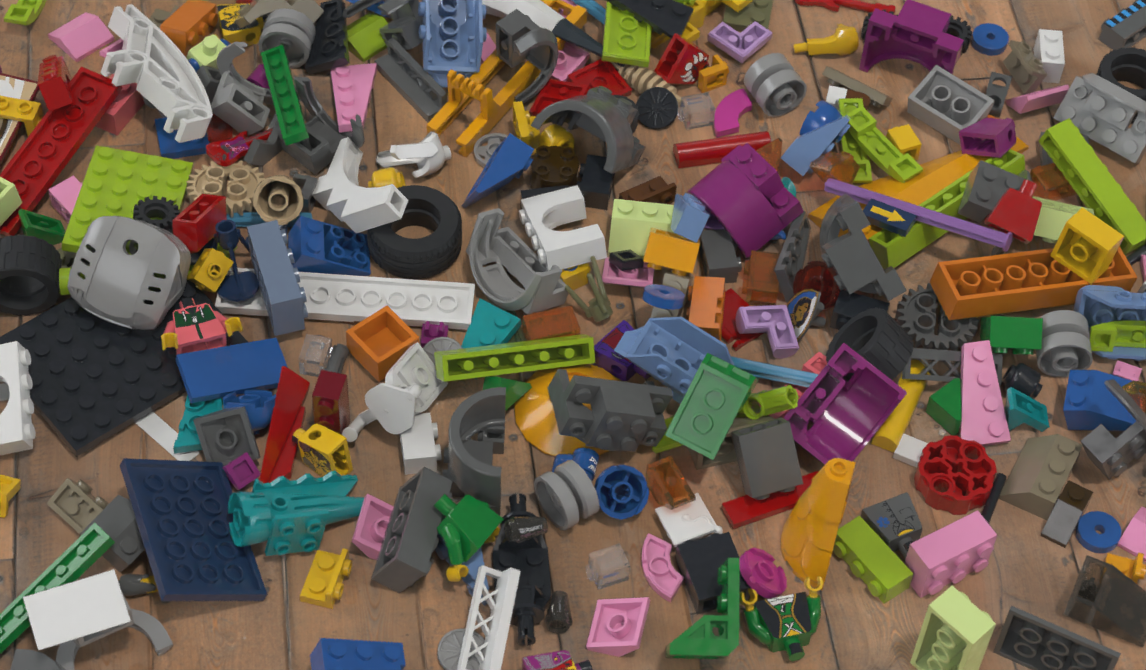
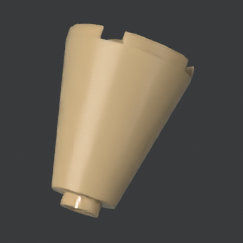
M275 175L264 179L259 183L253 195L254 208L265 222L277 220L279 225H285L296 219L303 208L304 197L301 188L286 175Z

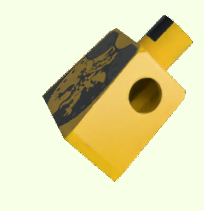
M245 4L217 5L223 39L231 44L234 42H245L248 46L258 44L267 16L258 17L251 24L240 28L234 21L239 17L238 11Z
M318 423L313 424L307 431L299 428L294 432L292 441L299 445L303 463L319 476L323 477L331 471H336L340 475H348L353 471L346 437Z

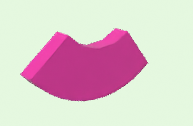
M744 88L730 93L717 106L714 115V131L717 137L739 132V118L744 113L752 110V103Z

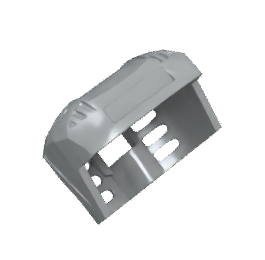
M121 216L99 217L90 224L70 269L67 287L71 297L81 307L101 319L132 329H156L163 321L169 309L184 292L191 263L190 251L178 237L165 229L145 221ZM128 241H130L129 251L131 255L126 251L125 248ZM81 273L85 275V279L80 277ZM154 273L165 274L166 278H157L154 276ZM149 287H157L160 288L161 291H150ZM152 300L153 305L145 304L144 301Z

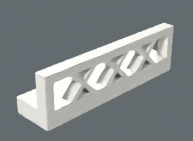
M483 565L478 568L457 670H468L466 669L468 657L475 654L480 663L479 670H501L521 571L509 568L501 572ZM485 575L497 579L496 589L490 594L484 585ZM486 600L491 609L490 617L485 620L478 611L479 604ZM478 627L482 629L485 635V642L479 647L473 639V632Z

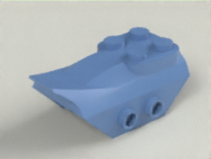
M422 0V2H419L418 15L422 16V25H419V39H423V70L442 88H448L447 74L451 69L456 71L457 75L459 73L464 75L465 79L474 73H478L480 71L483 42L486 41L487 37L486 27H483V19L486 17V5H482V0Z
M1086 285L1078 291L1073 311L1082 314L1087 319L1089 333L1091 326L1101 323L1125 320L1146 321V292L1133 293L1117 286ZM1114 346L1113 352L1092 351L1101 357L1112 360L1119 358L1133 359L1135 361L1146 360V348Z
M683 317L649 318L643 327L626 331L614 349L615 352L631 361L650 376L671 388L672 398L680 404L707 353L734 365L726 344Z

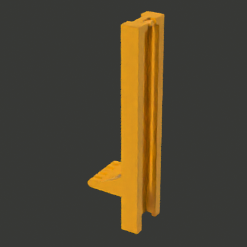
M541 0L557 13L563 10V15L567 16L566 19L581 29L587 23V9L579 5L574 7L562 0ZM556 37L558 51H562L566 41ZM496 49L481 64L480 71L472 74L470 78L467 77L465 79L464 75L460 73L457 75V72L451 69L447 74L448 102L426 125L427 134L434 132L439 137L473 99L480 101L481 113L456 140V144L462 146L458 153L467 158L474 150V145L478 139L487 135L513 106L514 97L527 89L540 75L541 70L527 60L493 98L492 89L488 87L484 89V87L506 64L496 56Z

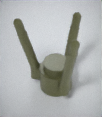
M591 256L590 259L597 284L592 274L588 273L587 277L595 295V298L588 302L590 306L588 307L568 285L565 286V290L584 310L587 318L593 316L595 322H599L611 316L613 310L610 307L611 303L607 297L596 258Z

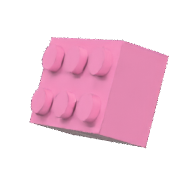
M979 511L969 514L910 544L904 564L913 572L910 585L920 598L929 593L934 595L945 585L951 582L953 584L958 583L967 574L973 571L980 572L988 565L997 534Z

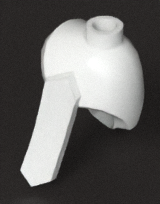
M430 132L419 143L391 145L390 150L378 153L376 163L383 168L417 163L419 169L412 172L415 178H419L438 171L443 167L446 160L451 159L452 155L447 145L442 146L438 134Z

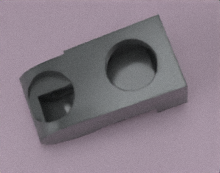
M991 72L985 95L994 99L995 102L988 115L1000 117L1012 76ZM995 80H1001L1005 83L1006 86L1004 87L992 84V82Z

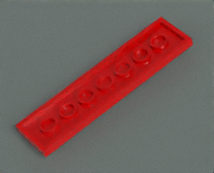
M82 66L68 83L73 103L52 111L48 110L0 174V177L15 184L22 200V204L0 226V234L14 236L21 227L18 211L20 209L31 212L34 210L122 91V85L115 86L112 83L113 79Z

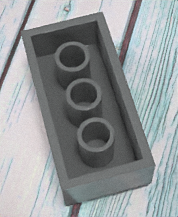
M424 467L399 488L371 577L372 580L401 593L407 587H412L420 577H425L432 566L430 557L439 541L436 538L438 533L437 526L445 518L434 505L444 494L451 499L452 493L450 489L453 481Z

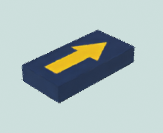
M872 198L863 209L870 224L906 237L916 222L917 215Z

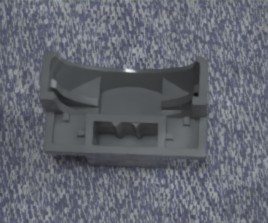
M558 369L548 386L559 434L576 437L586 443V446L609 451L635 452L639 444L657 446L667 431L663 412L673 397L672 389L655 386L653 381L637 384L574 375L569 382L567 370ZM582 403L590 404L592 411Z

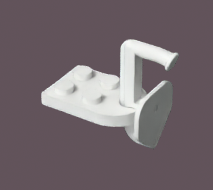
M418 342L410 346L386 374L385 383L378 384L366 393L365 403L369 409L360 413L343 430L342 436L347 438V442L355 441L360 430L376 419L391 434H400L410 429L414 425L415 415L427 410L448 385V382L436 378L435 364Z

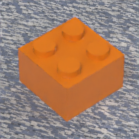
M388 305L346 331L349 352L378 382L386 378L387 372L410 346L417 342L419 343V336Z

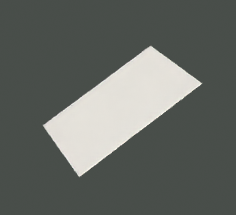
M115 570L23 597L38 650L131 622Z

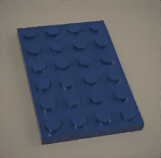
M124 458L120 463V469L161 601H263L267 596L251 545L246 547L236 546L232 540L229 523L233 522V513L228 514V503L233 492L227 474L222 468V462Z

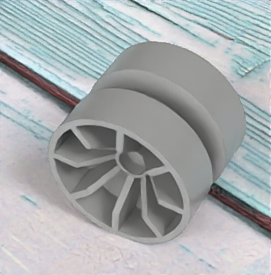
M772 53L761 57L750 66L744 77V85L756 99L764 113L770 117L782 116L795 109L802 102L807 92L805 82L794 71L787 58L780 53Z
M1057 310L1041 316L1040 318H1043L1041 350H1036L1038 368L1043 373L1053 377H1069L1070 370H1087L1093 361L1087 319L1082 314L1071 310Z

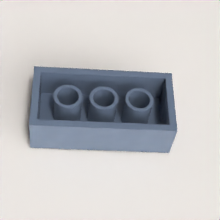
M277 220L247 226L250 257L257 279H259V287L274 335L278 336L304 330V319L308 318L307 308L304 303L307 302L304 287H300L298 284L300 283L297 267L293 268L292 265L294 263L291 248L287 249L285 245L288 244L285 229L280 230Z

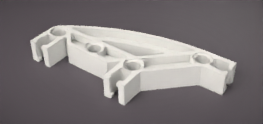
M132 4L127 5L125 12L120 6L114 7L108 27L123 40L122 50L107 53L100 73L105 77L114 74L112 83L115 86L137 83L136 90L167 117L163 129L167 133L178 130L175 137L177 142L182 143L203 138L213 113L206 90L192 65L171 39Z

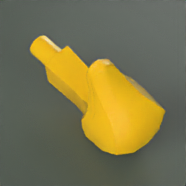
M840 23L837 24L834 34L829 37L807 39V42L793 44L794 53L808 51L809 55L839 54L842 56L851 54L859 47L858 33L855 27L845 26Z

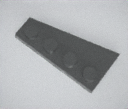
M806 211L791 222L789 232L774 269L779 281V291L783 293L786 303L799 291L811 231Z

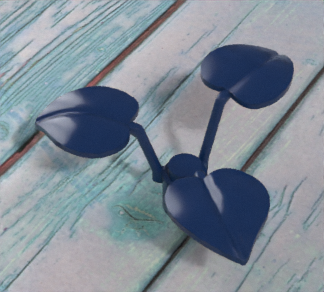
M222 220L216 224L214 238L198 252L190 253V265L196 264L204 249L213 248L217 250L219 243L224 250H229L230 259L234 262L232 265L234 275L225 276L217 289V293L221 298L228 301H246L253 298L258 292L259 279H257V275L252 271L238 273L233 249L237 247L240 240L250 253L248 237L246 240L243 238L240 229L236 228L234 221ZM287 224L279 225L280 230L285 229L287 235Z

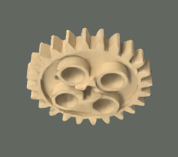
M242 160L230 166H220L211 161V166L208 167L203 164L202 170L195 169V175H189V180L186 181L187 198H189V203L191 204L201 194L224 196L227 188L226 213L231 218H233L234 213L242 216L243 210L252 212V206L254 207L253 195L259 183L265 179L264 173H259L258 167L252 169V164L244 166ZM229 176L230 181H228V184H227V187H226L227 177Z

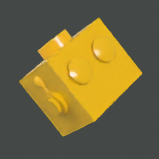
M213 248L204 249L189 273L187 280L195 283V287L201 291L216 292L234 262L219 250L216 251Z

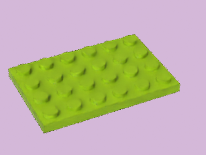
M96 145L62 241V251L77 253L88 227L99 217L121 216L133 219L135 204L138 205L139 200L144 201L145 197H149L150 200H153V196H158V200L165 197L166 202L169 200L174 201V205L177 204L178 210L181 212L186 195V181L189 180V175H192L193 162ZM150 218L153 220H162L161 218ZM128 241L125 248L126 251L131 255L129 251L130 241Z

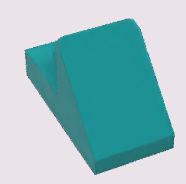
M1012 387L1007 389L1005 415L1009 431L1022 423H1026L1041 432L1050 427L1047 408L1044 404Z

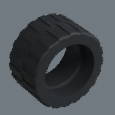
M1123 47L1106 54L1103 60H1101L1097 75L1146 101V51L1134 47ZM1118 81L1134 83L1142 89H1132L1120 84ZM1137 113L1135 114L1134 118H1133L1132 121H1131L1132 124L1134 123L1135 119H1136L1137 116H1138Z
M11 235L0 238L1 312L26 316L41 313L57 303L58 298H60L59 269L62 266V259L60 258L59 251L52 244L34 236Z
M871 308L851 318L840 328L829 344L826 361L828 363L841 345L845 343L893 381L909 362L914 342L911 336L886 310ZM849 373L843 378L848 382L854 373Z

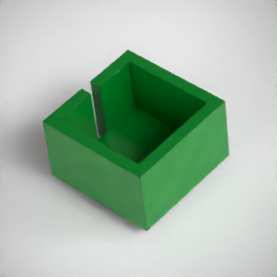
M981 317L980 341L989 340L991 351L995 354L1008 353V349H1013L1012 354L1033 355L1034 350H1041L1043 318Z

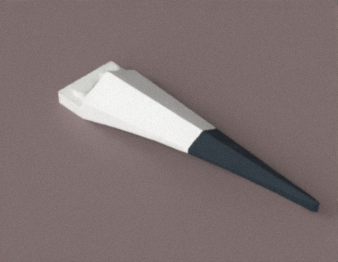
M482 0V5H486L487 14L504 18L518 9L524 15H528L539 27L550 30L557 38L602 57V44L541 0ZM615 63L621 67H625V64Z

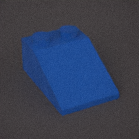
M509 133L493 152L461 206L467 208L509 184L514 177L519 179L533 161L530 156L534 148Z
M1070 370L1063 408L1068 430H1094L1102 424L1108 431H1125L1136 420L1106 388L1104 382L1114 379L1145 414L1146 385L1098 370Z

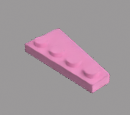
M377 63L343 65L330 69L339 133L352 131L350 120L356 121L357 114L361 117L364 129L368 112L367 107L371 99V90L374 87V78L377 74Z
M990 341L964 343L961 348L960 438L968 441L974 440L982 446L1008 443L1011 441Z

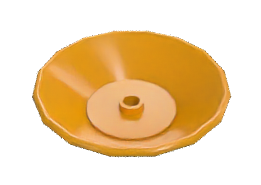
M584 364L538 370L525 381L530 383L532 388L514 403L515 422L526 441L544 454L554 457L558 454H573L578 448H589L597 452L598 455L609 452V450L586 446V443L576 437L559 434L548 386L558 369L567 370L569 382L574 375L620 381L601 367ZM582 403L592 411L590 404Z

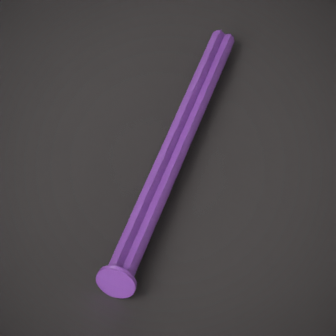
M828 178L824 185V190L828 193L838 196L846 193L857 202L866 205L872 198L917 215L916 221L1000 247L1004 252L1008 251L1013 239V233L1011 232L1006 234L833 178Z

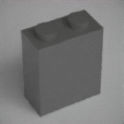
M780 417L731 432L745 494L755 500H762L770 497V493L776 491L789 492L794 490L795 486L803 484L789 421Z

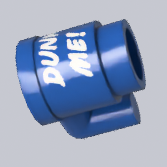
M578 448L573 454L556 455L552 472H554L556 466L567 460H573L580 465L591 481L594 480L599 462V455L594 450Z

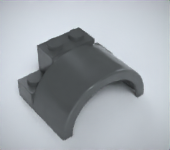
M603 86L589 89L587 95L572 97L547 106L536 116L531 126L539 130L542 125L550 122L560 126L566 122L569 124V130L581 127L607 143V159L603 169L609 173H615L638 164L646 148L640 144L639 139L633 136L630 127L638 110L632 107L630 101L624 98H616L611 95V90Z
M845 193L830 206L823 218L820 228L821 257L828 269L830 268L836 274L833 278L840 290L845 289L849 294L857 290L876 293L879 297L884 296L890 301L907 290L892 266L883 270L862 232L863 228L871 224L860 204ZM840 229H842L843 231H849L848 233L838 237Z
M506 387L489 388L479 391L465 399L454 411L448 429L449 447L444 448V463H448V470L443 469L442 474L445 478L453 481L450 489L452 497L471 495L477 500L487 502L490 509L500 515L501 467L492 466L493 454H504ZM476 433H478L477 441L471 439Z

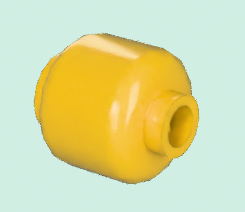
M558 124L549 125L540 135V146L574 148L575 139L573 135Z
M394 167L374 171L372 180L368 181L369 188L393 184L396 188L406 186L403 173L401 171L398 172Z

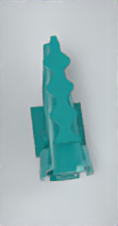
M331 471L321 478H315L308 473L292 481L284 476H279L271 483H262L260 480L255 479L252 492H235L229 498L228 514L233 513V522L229 523V529L234 544L246 547L267 541L265 548L266 556L319 550L326 525L360 515L365 497H348L358 482L357 476L340 475L336 471Z

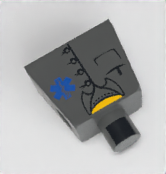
M907 492L864 508L861 512L862 519L893 552L900 550L906 559L910 544L920 539L923 530L909 494Z

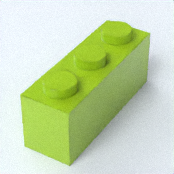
M861 516L856 517L838 529L833 547L834 553L839 558H843L856 577H860L873 596L878 597L885 604L909 588L913 572Z

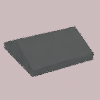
M245 406L222 409L193 420L206 462H222L223 466H225L245 452L249 454L252 460L261 457Z

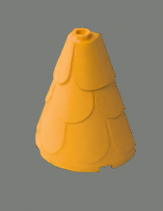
M841 458L829 460L813 477L812 484L801 495L797 504L789 513L782 529L780 544L784 560L789 563L793 573L801 581L804 582L807 577H810L809 584L813 588H816L818 585V576L822 578L823 586L825 583L839 524L842 522L856 464L853 461Z

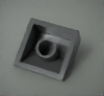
M117 495L80 533L82 535L94 523L102 528L115 541L102 556L119 572L128 567L145 549L131 501L120 495Z

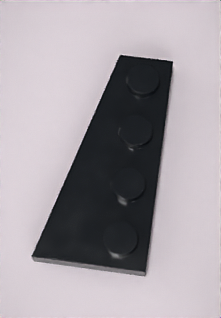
M329 0L322 2L320 5L324 12L316 21V34L305 65V70L309 75L350 64L346 18H343V11L345 9L343 0Z
M606 0L622 11L627 10L631 12L637 21L641 23L645 21L659 35L663 33L671 39L675 33L682 36L694 8L674 0Z

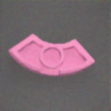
M648 533L642 549L641 562L643 573L652 589L663 599L671 603L683 584L684 577L671 564L672 544Z

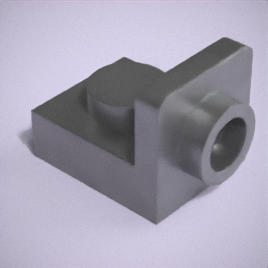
M294 174L293 181L299 185L304 197L301 212L311 213L316 203V199L312 194L317 185L318 178Z

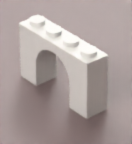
M578 185L521 199L522 210H519L522 225L525 224L528 238L531 237L534 251L537 250L540 264H545L548 271L551 270L552 265H557L562 270L591 262V256H594L596 260L607 258L605 238L598 224L571 231L552 230L559 225L587 218L584 197Z
M18 341L0 344V382L7 383L10 391L7 406L0 414V456L33 449V439L36 436L31 420V414L34 413V405L30 398V389H32L33 383L28 370V365L31 364V356L29 351Z

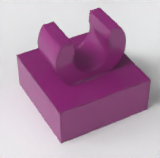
M426 321L422 325V348L435 338L448 337V325H445L443 322H440V325L430 324V321Z
M247 452L222 467L236 490H240L260 476V471Z

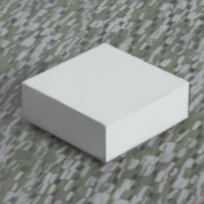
M903 434L893 458L917 468L922 450L928 443Z

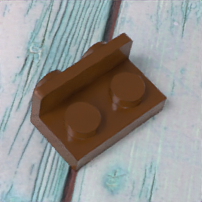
M658 176L619 193V199L670 205L675 201L677 186L675 183L668 185L661 176Z

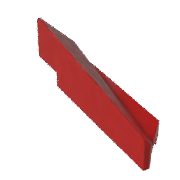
M286 366L281 368L275 406L273 408L259 478L262 483H271L279 476H284L288 480L291 479L299 446L292 441V436L297 429L303 428L306 407L302 405L310 389V382Z

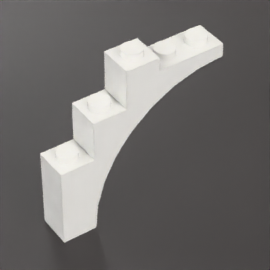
M347 137L341 139L327 174L319 177L312 196L327 211L330 210L341 222L344 221L355 233L400 220L408 199L393 184L375 188L359 186L358 171L363 152Z

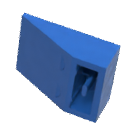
M303 216L298 218L289 231L288 248H291L293 253V268L297 267L298 272L369 276L371 274L367 234L355 233L350 229Z

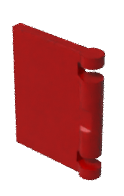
M730 288L725 291L721 337L728 344L736 339L737 341L734 342L732 348L737 351L763 333L740 334L736 328L737 310L739 307H748L750 305Z

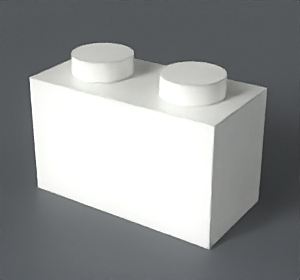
M1039 29L1034 46V56L1042 62L1043 69L1047 73L1046 78L1042 82H1060L1065 65L1062 31Z
M430 413L415 415L414 425L400 433L405 475L416 474L424 467L435 472L437 471V461L442 460L440 444L435 445L434 439L438 438L437 422L432 423Z

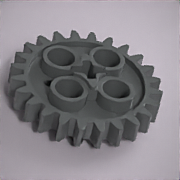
M927 283L926 289L918 285L916 291L909 289L908 295L903 294L902 300L898 302L895 318L897 323L915 341L914 348L922 345L923 349H950L951 351H957L958 347L962 348L964 343L972 342L973 336L977 332L979 319L972 317L948 320L941 304L938 314L939 326L937 335L934 334L936 302L939 304L940 302L930 283Z

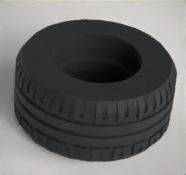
M419 185L399 187L397 189L408 199L403 216L400 220L367 230L369 253L380 268L394 276L414 280L435 276L449 268L460 254L462 246L461 213L457 205L447 195L436 189ZM408 226H423L434 231L432 234L418 239L405 238L396 234L398 230Z

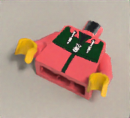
M184 298L179 302L180 309L173 312V320L167 323L164 333L161 335L162 350L175 347L177 354L227 346L226 332L228 336H232L235 331H243L240 318L232 317L228 319L218 311H213L207 303L196 305L193 298Z

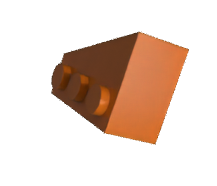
M188 0L160 25V30L187 57L188 51L202 42L205 37L209 36L217 25V4L203 0Z
M695 276L693 286H689L688 301H691V306L687 307L686 320L721 341L725 278Z

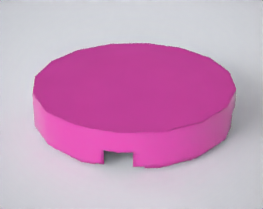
M750 548L740 557V572L743 578L762 597L768 599L779 597L787 588V578L784 570L780 566L776 567L773 563L775 559L766 551Z

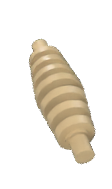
M611 62L627 84L631 85L633 89L638 90L640 94L653 87H663L674 94L679 107L683 105L684 98L677 95V89L670 86L656 72L635 65L625 64V67H621Z

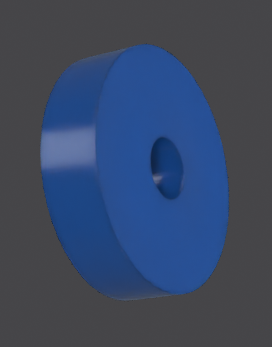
M992 23L978 25L973 30L971 37L973 48L979 53L988 56L1003 53L1009 41L1007 31L1001 26Z
M652 284L645 286L642 299L652 306L674 310L683 307L685 295L673 287Z
M1092 511L1084 514L1076 528V537L1079 543L1085 549L1100 554L1108 553L1115 549L1122 533L1118 521L1113 516L1101 511Z

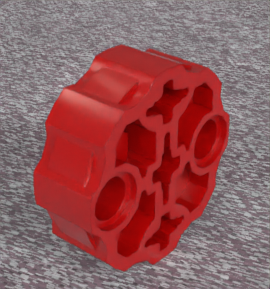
M955 435L944 436L942 440L929 442L923 448L914 477L915 487L924 496L925 503L933 509L945 510L952 515H966L968 511L982 508L985 505L986 500L990 496L997 473L996 464L987 455L985 447L978 442L964 440Z

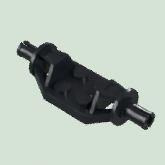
M519 493V503H517L516 494L509 497L510 513L502 517L503 520L500 523L501 530L493 548V569L501 572L509 568L521 571L510 624L517 626V643L525 646V635H527L528 646L536 642L534 625L544 619V612L551 602L548 547L538 528V518L533 513L527 512L526 496ZM494 578V590H495V589H496V584H497V579H496V578Z

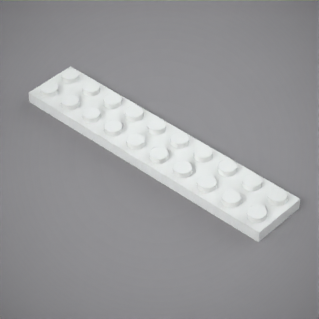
M232 267L226 275H234ZM237 268L239 274L245 271L255 273L254 269ZM299 272L300 283L298 284L300 287H304L307 302L304 303L307 308L308 318L305 319L346 322L363 321L388 305L408 326L422 327L426 321H430V324L440 325V322H443L445 325H448L449 329L467 330L469 325H471L475 295V284ZM260 287L253 298L239 302L225 300L217 293L215 307L222 313L268 316Z

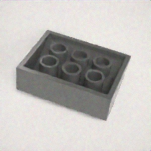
M1012 605L993 653L1031 670H1114L1121 655L1117 651Z

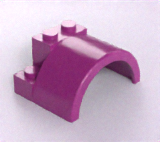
M906 0L898 16L875 8L868 22L859 69L868 73L874 65L881 61L907 59L925 66L930 71L937 65L953 75L955 65L961 54L964 39L946 33L951 18L950 13L925 4Z
M746 143L744 146H737L721 160L722 163L691 187L687 193L698 198L702 205L706 206L734 240L740 252L748 258L801 215L804 210L800 201L784 187L778 172Z
M843 343L800 397L798 406L790 409L783 419L790 422L794 441L799 443L822 463L826 464L834 458L854 461L905 397L906 391ZM849 373H854L848 382L843 378ZM810 420L814 425L808 431L807 424Z

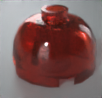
M823 261L807 263L808 265L800 269L795 276L793 282L794 295L803 290L813 289L821 292L819 302L824 305L822 311L834 308L841 291L833 278L837 275L832 267L828 269Z

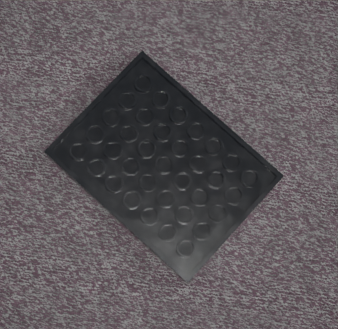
M187 280L182 296L169 309L163 321L156 329H132L108 322L85 310L71 297L0 337V344L18 341L29 351L31 364L28 365V370L33 383V387L30 389V398L33 405L76 457L186 392L175 360L177 355L176 349L171 347L162 350L161 335L164 333L167 323L173 320V312L180 309L179 302L184 298H193L196 305L207 303L213 311H218L222 314L212 301L195 287V283ZM152 300L144 301L145 304L153 305ZM239 331L233 332L232 336H228L226 332L227 346L248 342Z

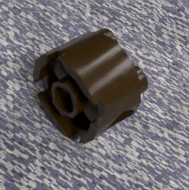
M539 146L532 157L531 189L569 185V187L576 186L579 161L574 149L571 147Z

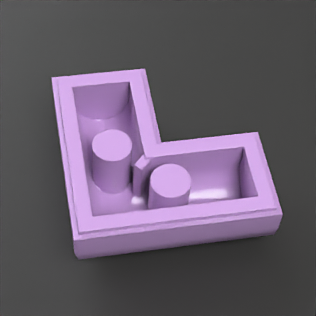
M755 21L741 33L722 22L708 33L707 39L710 43L740 63H743L770 41L773 33Z
M786 305L738 308L736 328L740 334L767 333L775 358H787L798 351V341Z

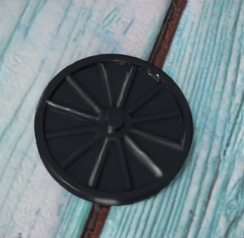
M663 87L647 89L640 95L636 103L639 113L638 119L644 126L658 130L668 127L673 123L678 114L676 97L671 91Z

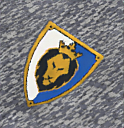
M813 289L797 293L786 304L798 343L806 334L810 325L824 327L826 323L824 317L818 316L824 309L823 303L819 302L821 292Z

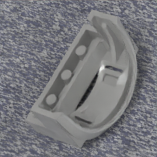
M1094 73L1076 76L1053 118L1060 122L1070 118L1081 134L1088 136L1090 139L1134 163H1140L1146 153V101ZM1137 113L1138 116H1137V118L1135 119L1133 125L1131 126V128H1128V126L1130 125L1132 119L1134 118L1135 114Z
M500 208L479 213L466 253L469 255L475 281L484 295L502 309L509 311L522 309L527 315L563 305L569 293L565 290L566 284L560 279L562 270L557 265H552L551 270L548 271L546 265L540 264L538 256L509 227L499 229L505 214ZM497 262V263L494 264V265H490V266L483 267V266L487 265L488 263ZM503 266L521 282L525 290L517 286L509 278Z

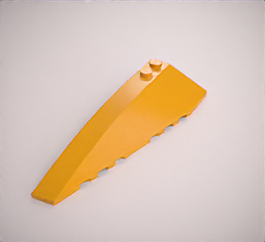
M1016 136V144L1010 149L1022 154L1028 150L1029 146ZM962 150L920 164L923 172L905 183L888 175L858 187L920 205L974 169L980 160L986 161L990 157L962 154ZM837 195L808 214V218L821 228L826 212L841 196ZM859 203L863 210L866 204ZM871 224L863 228L862 232L869 242V238L883 228ZM840 229L838 237L848 233L849 231H843L842 229Z

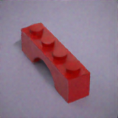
M52 55L42 60L43 63H40L38 86L48 110L52 111L73 103V97L68 86L72 77L63 56L56 57V55Z

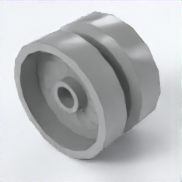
M285 8L274 10L268 14L265 20L263 32L258 42L259 52L261 53L283 44L290 69L300 67L306 63L309 57L311 45L316 34L315 26L311 19L296 10Z
M573 460L563 462L556 466L554 472L547 471L536 477L534 481L535 493L543 511L549 520L560 530L571 528L578 523L579 518L586 519L599 510V499L592 481L580 465Z

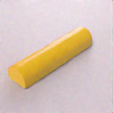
M911 360L910 374H919L925 368L919 360ZM901 375L897 385L906 391V395L875 433L871 442L872 445L893 453L895 452L903 434L906 432L928 380L902 379Z

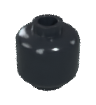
M1019 363L1016 366L1012 364L1002 378L1006 392L1008 388L1012 387L1033 398L1037 397L1043 386L1040 384V373L1024 363Z

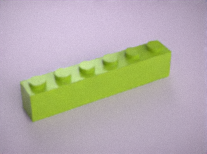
M1068 118L1048 128L1040 138L1039 143L1085 206L1094 209L1096 217L1124 235L1120 244L1124 255L1146 244V221L1138 212L1135 204L1124 193L1121 185L1109 173L1106 165L1095 154L1092 146L1081 135L1078 127Z
M585 334L434 352L436 378L444 382L595 363L593 337Z

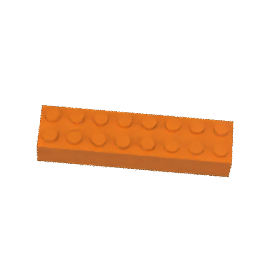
M1120 246L1108 269L1092 285L1117 286L1126 291H1131L1138 277ZM1054 248L938 262L930 280V284L948 320L1075 304L1078 291L1086 285H1091L1052 258L1050 255Z

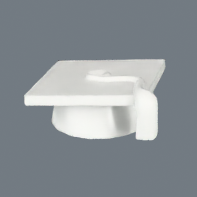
M699 493L655 509L674 547L687 540L695 541L702 539L705 535L713 532L723 534L722 527L716 525Z

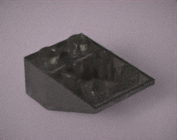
M1086 555L1063 615L1143 647L1146 641V591L1115 566Z

